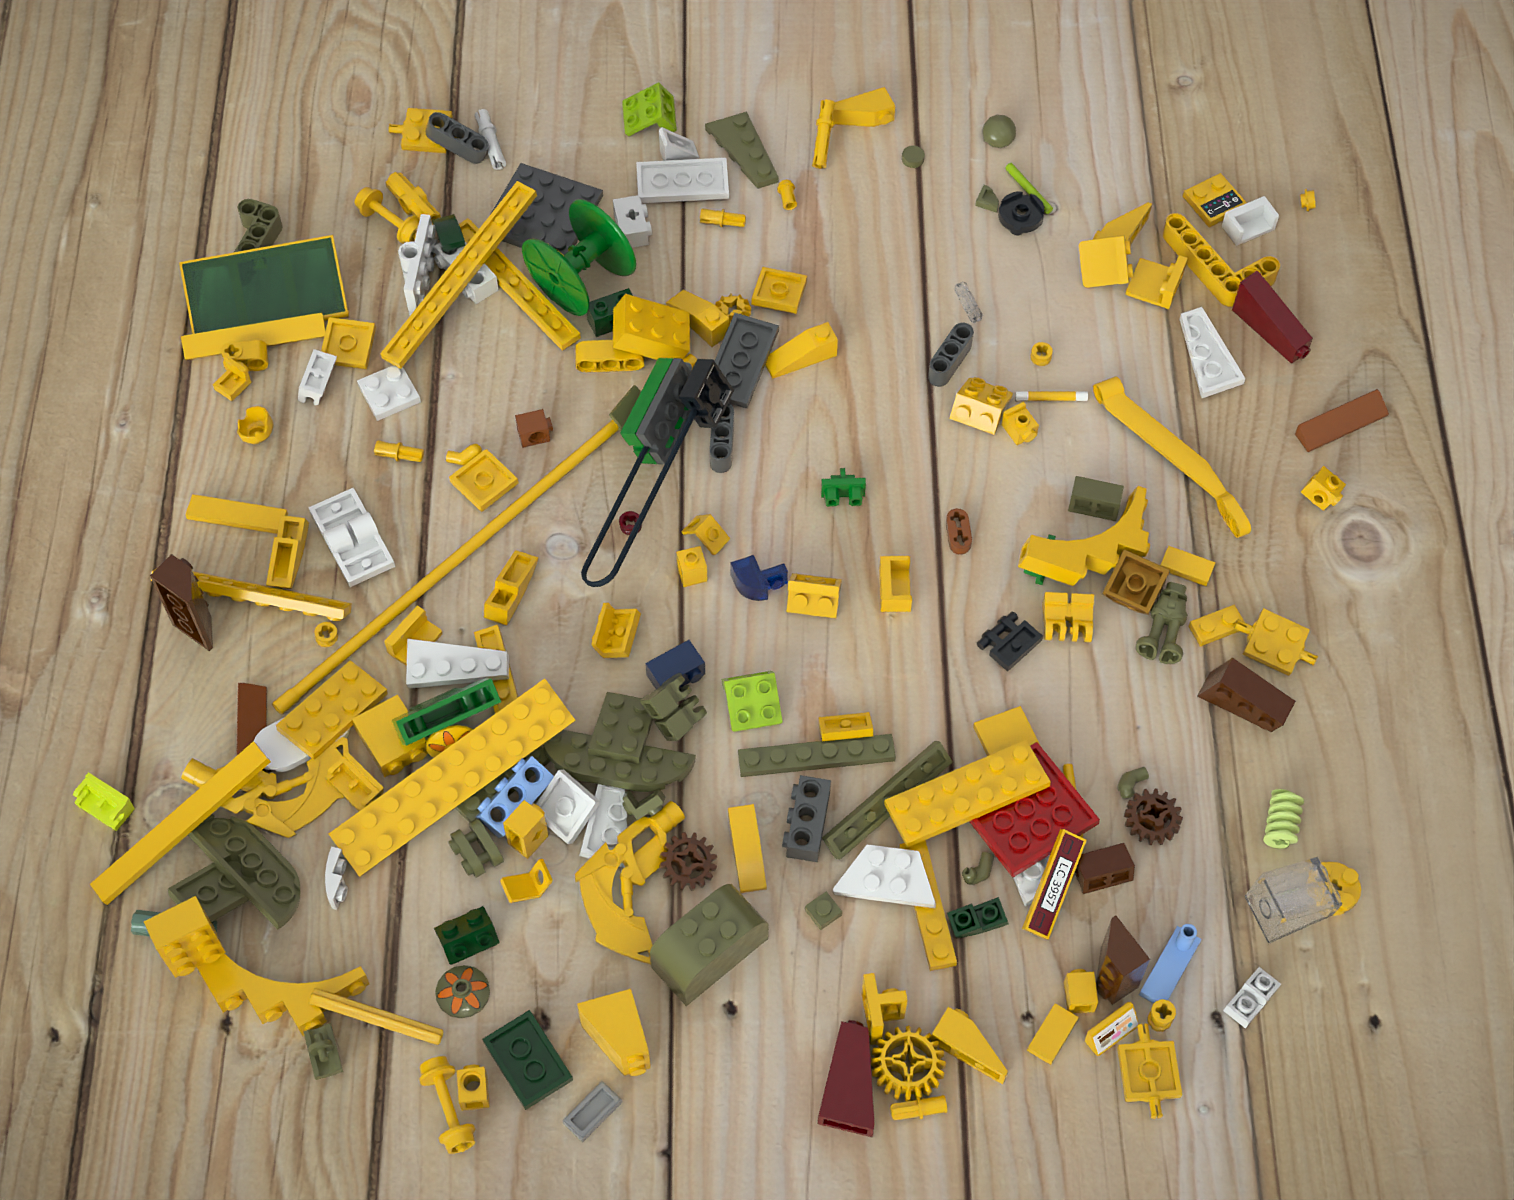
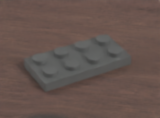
M734 313L715 359L716 364L734 389L729 400L730 404L748 408L778 335L779 325Z

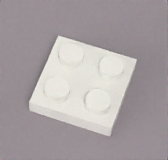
M393 365L357 380L358 386L377 421L421 403L420 397L403 367L400 369Z
M563 769L557 771L536 804L545 812L544 816L547 826L567 844H573L601 802Z

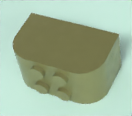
M726 884L711 893L670 926L656 940L650 950L651 968L683 1004L687 1006L768 940L769 924L732 884Z

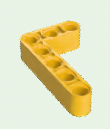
M1173 213L1167 216L1163 230L1164 240L1178 256L1181 255L1188 258L1186 265L1222 305L1227 307L1233 306L1240 282L1255 271H1258L1270 286L1275 283L1280 269V262L1272 256L1263 257L1234 273L1183 215Z

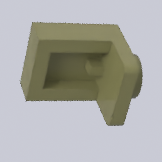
M659 788L643 800L637 802L633 794L628 790L624 793L622 805L630 816L634 815L639 820L646 814L652 816L663 808L662 804L664 803L665 795Z

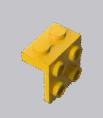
M1125 236L1088 240L1079 243L1084 287L1130 283V278H1133V266L1128 264L1127 255L1131 254L1130 240H1126Z
M968 378L956 394L949 419L994 435L997 431L1002 412L1012 399L1013 393L1008 391L1006 387L988 384L981 378Z

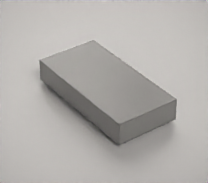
M602 1081L562 1122L577 1138L584 1142L622 1103V1099Z

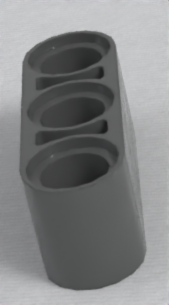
M435 112L429 116L425 133L431 141L471 163L478 164L484 160L489 146L484 136L443 113Z
M965 322L956 324L931 359L928 380L933 386L942 387L946 385L970 351L974 335V329L970 324Z
M729 402L722 414L725 417H721L716 428H711L710 467L717 473L727 472L732 465L734 407Z

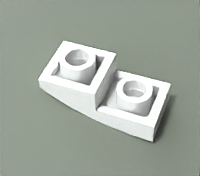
M331 846L326 864L325 886L329 903L332 909L337 910L340 902H344L347 896L348 887L343 876H341L346 870L347 860L342 854V849Z
M1259 967L1223 1011L1246 1028L1278 990L1281 983Z

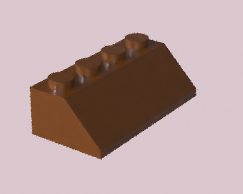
M171 554L150 577L172 625L210 651L213 648L212 617L208 610L209 604L202 596L204 592L197 584L198 579L192 572L193 566L186 559H178Z

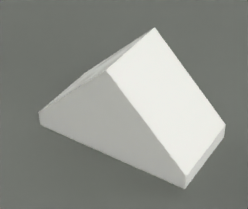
M661 127L659 129L660 153L663 161L699 158L692 140Z

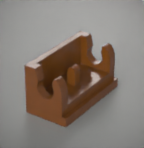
M1120 843L1081 854L1075 875L1082 893L1086 894L1133 881L1135 865L1125 843Z

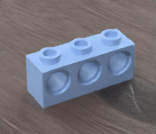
M533 756L526 760L521 758L512 767L514 771L509 779L504 777L494 788L497 793L491 799L489 797L485 798L477 807L480 812L476 815V818L498 838L505 836L503 822L522 801L525 800L532 804L554 777ZM527 769L535 772L536 779L533 783L525 778ZM510 788L518 792L519 799L517 802L509 800L508 791ZM493 808L499 809L502 814L499 822L493 821L490 816Z

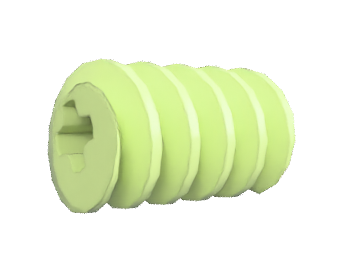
M1275 789L1271 792L1272 797L1268 809L1269 816L1266 820V834L1263 840L1265 844L1272 848L1283 849L1287 848L1289 844L1298 842V837L1295 834H1298L1300 831L1297 825L1301 823V818L1298 815L1303 813V809L1300 806L1304 804V799L1288 790Z

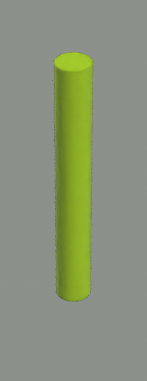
M1009 163L1005 167L1007 172L1029 196L1031 193L1042 201L1046 214L1051 213L1053 207L1013 163Z

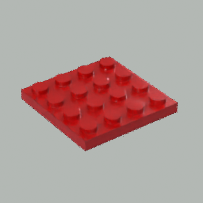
M1038 742L1030 745L1048 776L1051 782L1050 787L969 821L1012 878L1051 854L1060 829L1081 836L1099 825L1100 822L1098 816Z

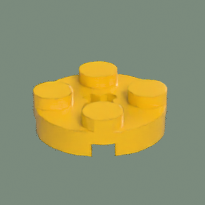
M1321 862L1311 871L1306 880V895L1308 899L1310 897L1311 901L1315 904L1314 907L1320 912L1335 916L1344 914L1352 909L1360 898L1361 884L1358 880L1359 875L1354 869L1344 864ZM1334 883L1340 890L1332 894L1331 889L1327 888L1326 885Z

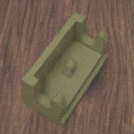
M1076 476L1068 511L1116 521L1124 486Z

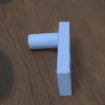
M1185 924L1182 927H1176L1141 989L1139 996L1152 1003L1160 999L1168 1000L1202 940L1196 936L1197 930L1193 925Z

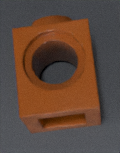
M543 409L515 415L522 448L550 442L549 432L553 431L550 417H545Z

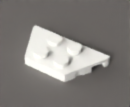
M866 845L833 889L834 894L839 896L936 908L920 853L914 850Z

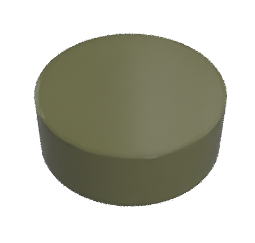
M908 146L903 150L902 162L904 165L910 168H917L923 164L925 157L923 149L918 146Z

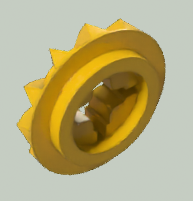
M730 293L727 297L721 296V299L715 303L729 317V325L734 313L748 317L751 316L748 299H743L741 294L733 296ZM737 305V310H733L729 314V308Z

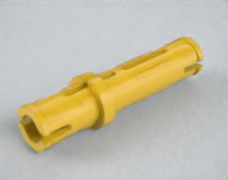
M825 99V102L821 100L819 119L816 120V126L818 127L812 166L818 169L826 168L830 132L831 128L834 127V121L832 120L835 102Z

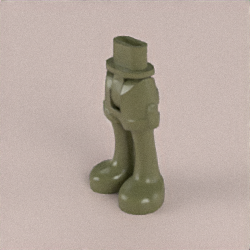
M1168 582L1166 589L1162 590L1157 603L1153 605L1151 609L1153 624L1149 636L1139 638L1136 642V650L1144 658L1149 660L1156 658L1159 639L1164 625H1167L1166 637L1160 651L1159 661L1164 664H1175L1181 661L1184 653L1183 649L1176 644V638L1180 626L1185 624L1188 616L1186 612V586Z

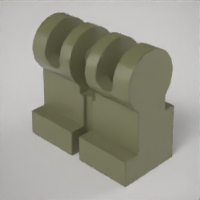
M681 673L670 677L654 692L639 700L650 717L657 719L654 723L667 741H678L707 713L704 706H698L693 709L699 702L696 695L685 699L692 689L689 685L679 689V686L685 681Z

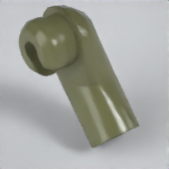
M1146 767L1126 772L1121 776L1117 787L1122 798L1133 797L1135 794L1133 790L1135 783L1149 779Z
M988 852L981 853L979 866L975 868L970 867V869L966 867L963 870L962 877L967 884L975 885L988 879L994 855Z

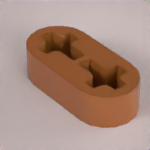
M952 509L946 517L949 547L953 553L966 554L971 549L972 544L969 517L962 509ZM954 518H958L961 521L960 527L956 526ZM961 535L962 542H964V545H960L959 542H957L958 536Z

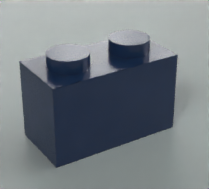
M690 640L645 663L646 675L655 689L678 673H681L685 678L679 689L690 682L695 683L705 675V662Z

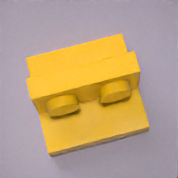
M792 573L788 583L789 593L786 612L836 618L842 579Z
M869 973L863 974L861 995L866 1024L869 1029L870 1045H875L879 1038L882 1039L883 1022L905 1019L908 1000L906 990L899 991L896 988H891L878 994L875 974Z

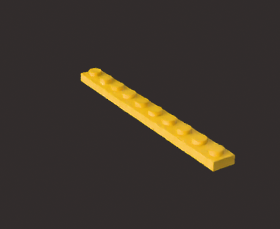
M519 181L513 185L380 353L382 359L400 369L405 365L537 197L536 190Z

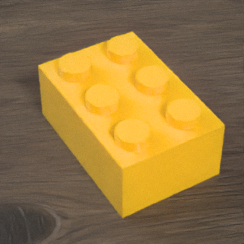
M625 294L613 309V348L658 360V358L683 359L690 351V312Z
M196 896L144 921L157 952L175 978L186 976L192 973L196 967L204 963H212L218 960L220 955L226 953L213 924Z

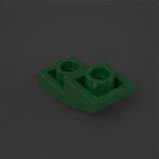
M454 214L432 220L443 252L466 246L462 231Z
M999 897L973 906L971 903L947 913L956 939L981 934L1009 924Z

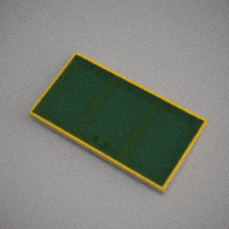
M333 235L179 262L192 334L316 313H323L324 321H328L329 317L338 319L349 317Z

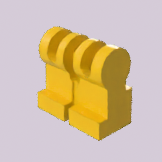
M1045 592L1042 602L1044 640L1051 641L1053 631H1057L1058 640L1064 641L1067 632L1066 621H1069L1071 623V627H1069L1071 642H1077L1078 632L1083 633L1084 642H1091L1093 635L1094 594L1071 593L1068 603V593Z

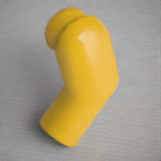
M472 444L462 452L449 450L446 455V462L464 466L480 454L482 448L478 444Z

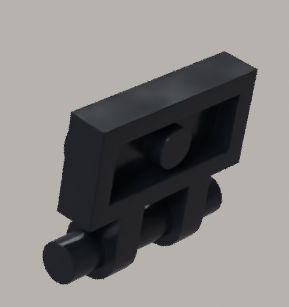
M1013 611L1007 616H1002L997 621L998 624L991 630L987 629L982 634V638L977 642V646L981 650H984L988 645L993 646L994 648L990 650L989 656L1007 672L1043 639V635L1026 620L1017 626L1014 622L1018 620V616ZM1004 631L1008 632L1009 634L1003 640L999 637Z

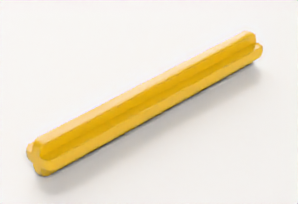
M317 988L312 991L309 999L311 1005L435 1045H439L443 1036V1030Z

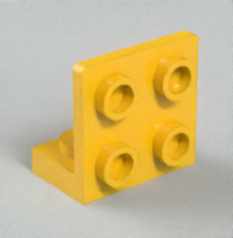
M1179 255L1176 263H1171L1170 267L1140 258L1125 294L1169 309L1183 277L1188 258Z

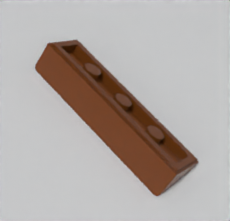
M1376 389L1299 424L1295 435L1307 452H1310L1388 416L1389 413L1380 391Z
M238 683L237 755L254 741L256 735L263 728L267 727L266 686Z

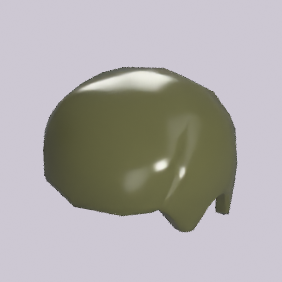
M997 114L990 117L982 129L983 139L992 147L1003 148L1010 145L1016 137L1014 122L1006 115Z

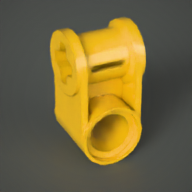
M262 340L227 342L221 348V354L224 358L223 365L226 370L229 369L226 362L229 358L236 362L244 363L249 371H262L268 367L267 344Z

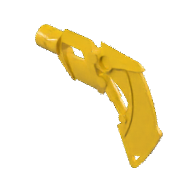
M341 737L315 760L311 758L307 761L309 771L293 779L277 783L276 774L272 772L268 774L261 770L241 788V790L247 792L246 794L237 798L230 797L221 807L235 814L245 810L246 813L253 814L246 822L287 838L296 836L295 831L305 827L321 816L337 799L344 798L326 780V776L329 774V768L342 757L337 747L343 746V755L346 752L349 753L347 738ZM192 758L185 767L181 779L200 788L223 767L215 770ZM307 783L304 794L291 800L266 801L260 799L263 795L267 799H274L280 794L291 791L292 788Z
M669 801L659 812L650 818L643 816L633 822L617 836L618 844L614 849L609 850L605 842L575 873V883L579 881L586 913L596 931V942L619 954L647 964H651L650 950L653 945L644 917H635L633 915V885H644L646 883L645 879L659 868L660 863L665 861L659 856L661 852H667L664 849V845L667 842L666 834L685 819L684 813L673 801ZM650 827L655 836L633 853L632 841ZM622 863L625 868L622 869L619 877L621 880L623 909L613 903L612 898L614 875ZM648 951L649 957L640 955L638 953Z

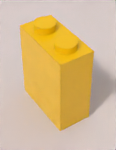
M398 694L352 718L357 734L384 778L399 773L405 766L412 762H419L429 754L426 749L427 741L425 737L407 746L402 745L392 720L407 713L408 710Z

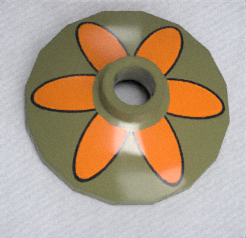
M466 965L453 967L446 971L438 980L435 990L436 1000L442 1011L452 1017H471L480 1012L487 1004L490 995L489 982L484 973L475 967ZM459 985L467 986L463 992L457 991V987Z

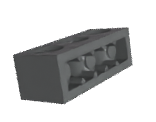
M800 775L799 784H793L791 799L795 800L794 808L789 807L787 823L791 824L790 832H784L782 847L787 848V858L818 863L831 791V780ZM814 792L817 795L815 797H807L805 793ZM808 815L813 819L810 821H803L800 819V817ZM804 839L808 843L806 845H798L796 841Z

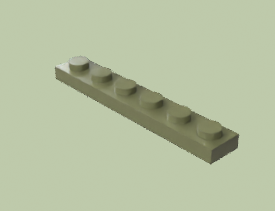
M892 734L738 749L741 777L894 762L896 758Z
M940 741L931 743L822 837L835 859L840 860L890 817L884 805V800L933 780L953 762Z

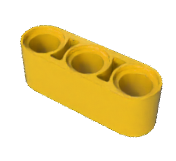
M613 340L581 341L575 347L576 369L581 372L636 371L644 367V356L613 348Z

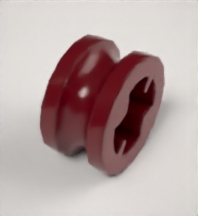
M627 511L620 516V530L624 534L630 535L634 527L631 524L626 526V521H634L636 523L639 514L634 511Z

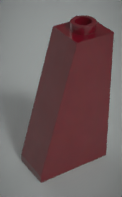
M1255 271L1241 281L1232 311L1291 364L1299 358L1301 360L1304 359L1311 351L1310 345L1313 340L1304 326L1258 271Z
M841 1021L818 1115V1124L872 1138L875 1121L869 1029L858 1021Z

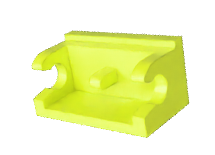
M88 772L85 776L86 778L73 793V796L77 797L74 803L117 831L135 808L128 797Z

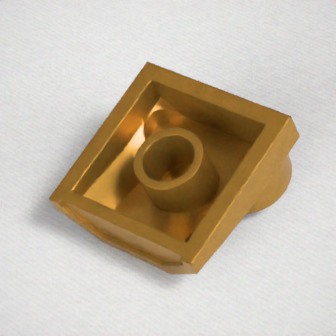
M1124 549L1102 594L1126 608L1149 615L1161 589L1165 585L1170 570Z

